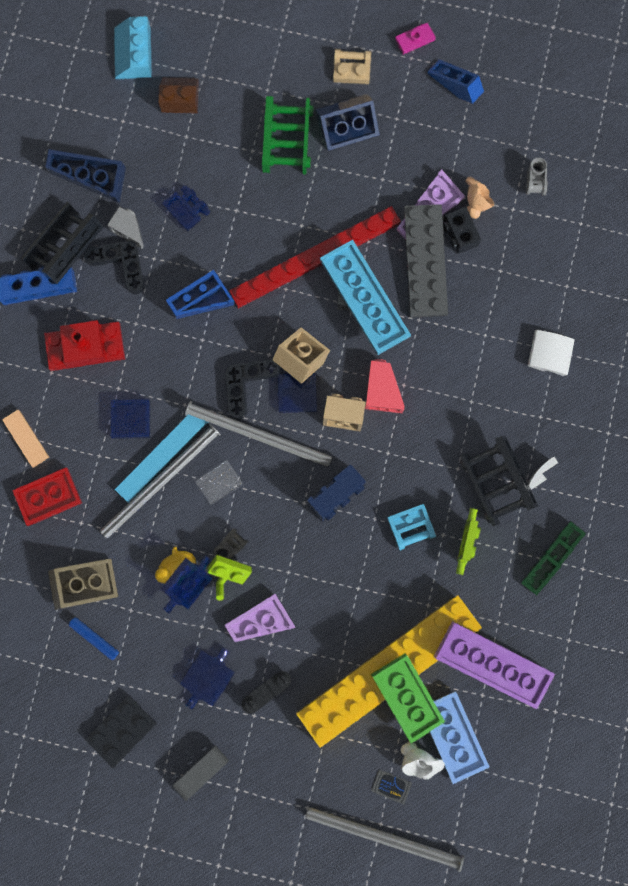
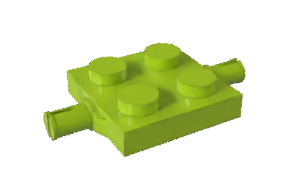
M470 508L468 519L466 520L467 523L464 527L458 554L456 574L464 575L465 565L471 558H474L476 547L473 545L475 539H478L480 534L478 521H475L478 510Z

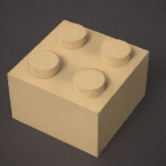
M301 327L278 346L273 361L302 384L324 364L330 350Z
M339 394L327 396L323 426L360 432L366 402L358 397L345 399Z

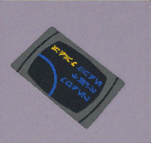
M379 770L372 792L405 804L412 783Z

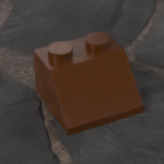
M163 77L159 85L161 113H198L199 78Z

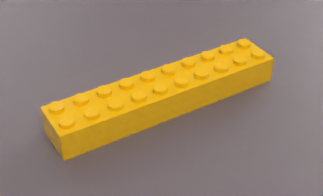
M458 595L454 596L297 712V716L320 748L385 700L371 676L372 673L406 653L419 675L438 661L434 658V655L452 621L475 633L482 628Z

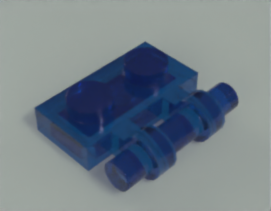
M184 185L181 188L184 195L180 196L175 192L162 204L188 232L201 221V217L198 215L199 212L208 216L211 211L207 208V204L196 196V192L193 189H189ZM191 200L195 206L191 208L187 203Z

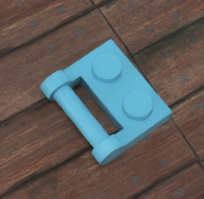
M424 504L387 517L399 550L405 549V546L423 539L436 537ZM425 525V531L402 539L401 533Z

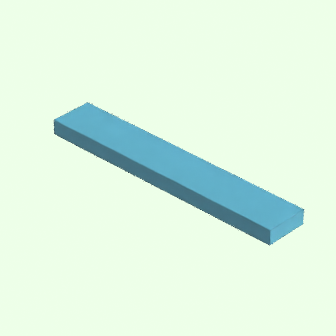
M188 414L126 477L115 491L130 503L209 422Z

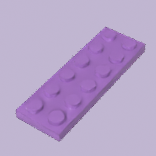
M453 621L434 655L435 659L535 709L538 708L555 676V673Z

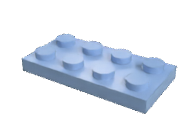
M456 691L434 700L445 722L430 731V734L441 759H443L451 782L453 784L489 768Z

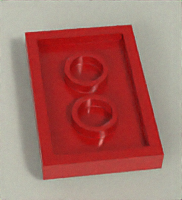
M67 467L12 490L28 527L82 504Z

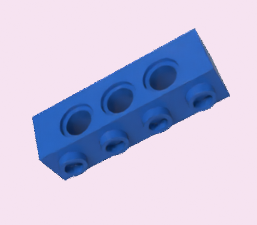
M43 267L33 272L22 271L16 275L4 274L0 277V302L3 305L77 292L74 270L71 267L58 284L51 283V280L42 272ZM40 280L39 285L33 286L35 281ZM17 284H22L19 289L14 290Z

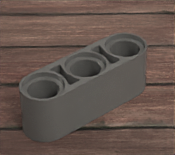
M217 746L213 747L173 785V788L186 802L229 762L228 758Z

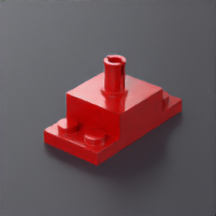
M96 320L60 326V331L44 333L50 371L125 360L120 322L100 324Z

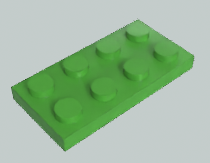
M406 653L371 674L410 743H413L445 722Z

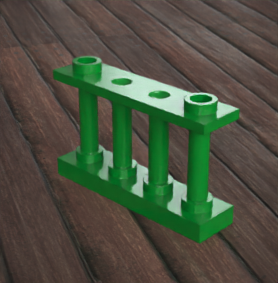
M266 96L262 157L263 173H270V166H274V164L303 166V174H306L307 168H310L311 157L307 156L309 117H313V105H310V98H306V107L277 106V104H274L273 96ZM277 113L304 114L305 124L276 123V121H273V115H277ZM276 130L304 131V141L275 140V138H272V132H276ZM275 147L304 149L303 158L274 157V155H271V149H275Z

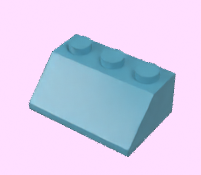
M129 17L114 28L115 78H152L151 31L148 17Z

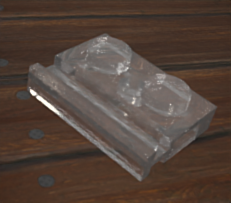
M228 460L195 481L211 505L243 484Z

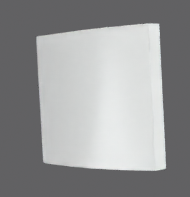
M535 330L528 366L543 372L550 371L562 376L568 375L575 339L551 332Z

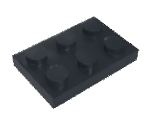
M128 695L85 740L114 768L157 723Z

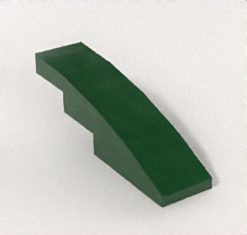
M570 520L521 584L537 596L561 568L563 562L574 551V548L586 535V532Z

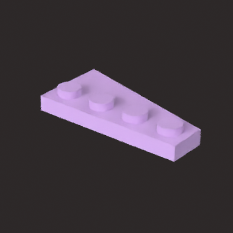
M441 169L415 205L442 204L443 217L464 200L465 195ZM404 219L398 226L397 231L406 240Z

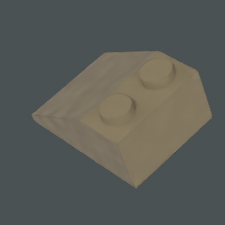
M111 559L48 571L55 610L118 597Z

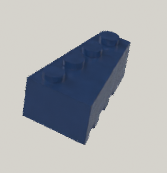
M48 150L46 169L51 174L120 203L126 170L122 161Z

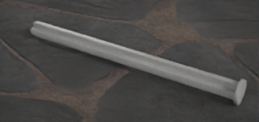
M192 401L187 406L186 416L189 414L324 466H329L332 457L199 407L192 404Z
M210 424L208 430L100 530L101 534L105 538H109L217 435L220 436L221 434Z
M311 807L307 809L306 819L457 868L458 872L462 869L464 855L459 857Z

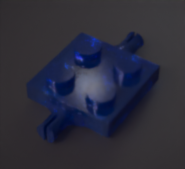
M205 555L199 564L192 563L187 558L183 560L161 588L170 598V601L163 608L166 612L170 614L176 605H182L187 609L192 606L213 579L204 570L212 561Z
M222 648L217 657L210 656L204 651L200 652L180 683L192 695L186 704L187 707L193 710L198 700L205 701L214 707L235 674L223 662L230 651Z

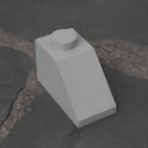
M119 207L108 223L110 231L126 241L134 242L137 247L143 249L144 244L136 214L128 208L123 209Z

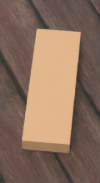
M19 409L2 419L33 468L49 458V455Z

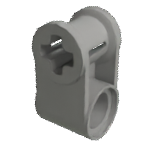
M535 158L527 170L526 195L530 193L546 195L547 163L543 158ZM533 167H539L541 171L538 172Z

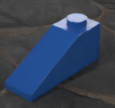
M440 59L428 71V74L458 98L473 104L484 92L479 75Z

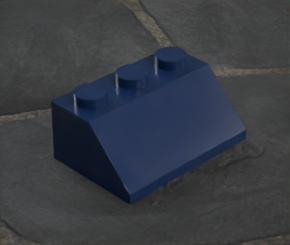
M368 94L316 109L319 127L328 151L380 135L374 102Z

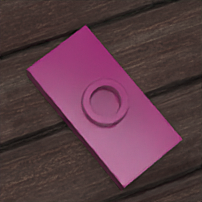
M427 22L396 36L395 41L404 55L435 41V35Z

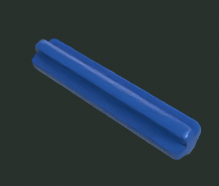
M74 617L68 625L109 659L114 660L118 656V650L78 618Z

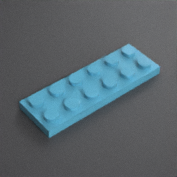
M353 240L320 257L322 265L377 355L411 336Z

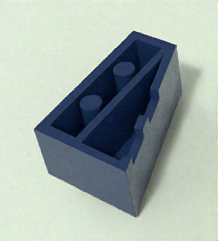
M350 464L335 476L329 484L323 486L313 498L311 496L307 499V505L322 522L325 519L329 521L337 514L335 510L338 507L344 508L351 501L349 498L354 493L359 495L365 489L363 485H365L366 481Z

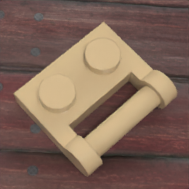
M335 49L333 82L369 84L371 51L346 52L340 51L341 49ZM340 59L365 60V64L340 62Z

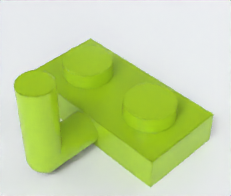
M216 555L207 567L209 574L219 577L216 581V599L219 601L224 599V583L227 580L243 585L252 573L251 566Z

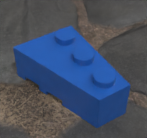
M212 270L166 299V304L176 319L233 306L234 300L216 272Z

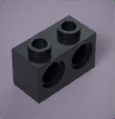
M467 207L446 214L443 228L446 233H449L451 246L457 250L458 254L479 246L481 238ZM452 221H459L461 225L457 226ZM460 237H466L469 241L463 242Z

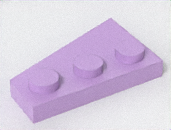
M276 594L225 625L234 642L296 628Z

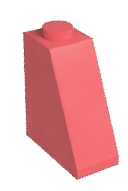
M383 359L371 361L365 409L403 414L405 406L391 364Z

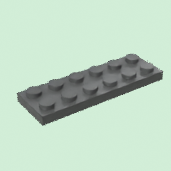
M442 204L404 206L410 318L447 316L448 304Z

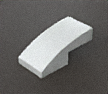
M555 457L545 462L528 481L531 489L547 480L543 473L558 464Z

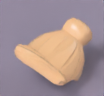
M467 177L465 180L469 185L467 195L469 206H467L471 218L477 219L480 212L493 207L494 202L489 197V190L484 184L472 177Z

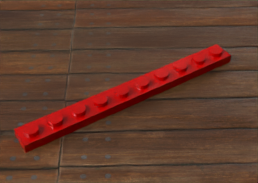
M391 206L229 290L237 307L240 308L321 266L320 257L353 240L356 246H359L400 225L401 221Z

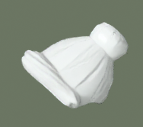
M414 742L405 743L401 747V753L404 755L402 771L406 775H414L426 780L437 774L445 766L443 759H435L425 750L417 748Z

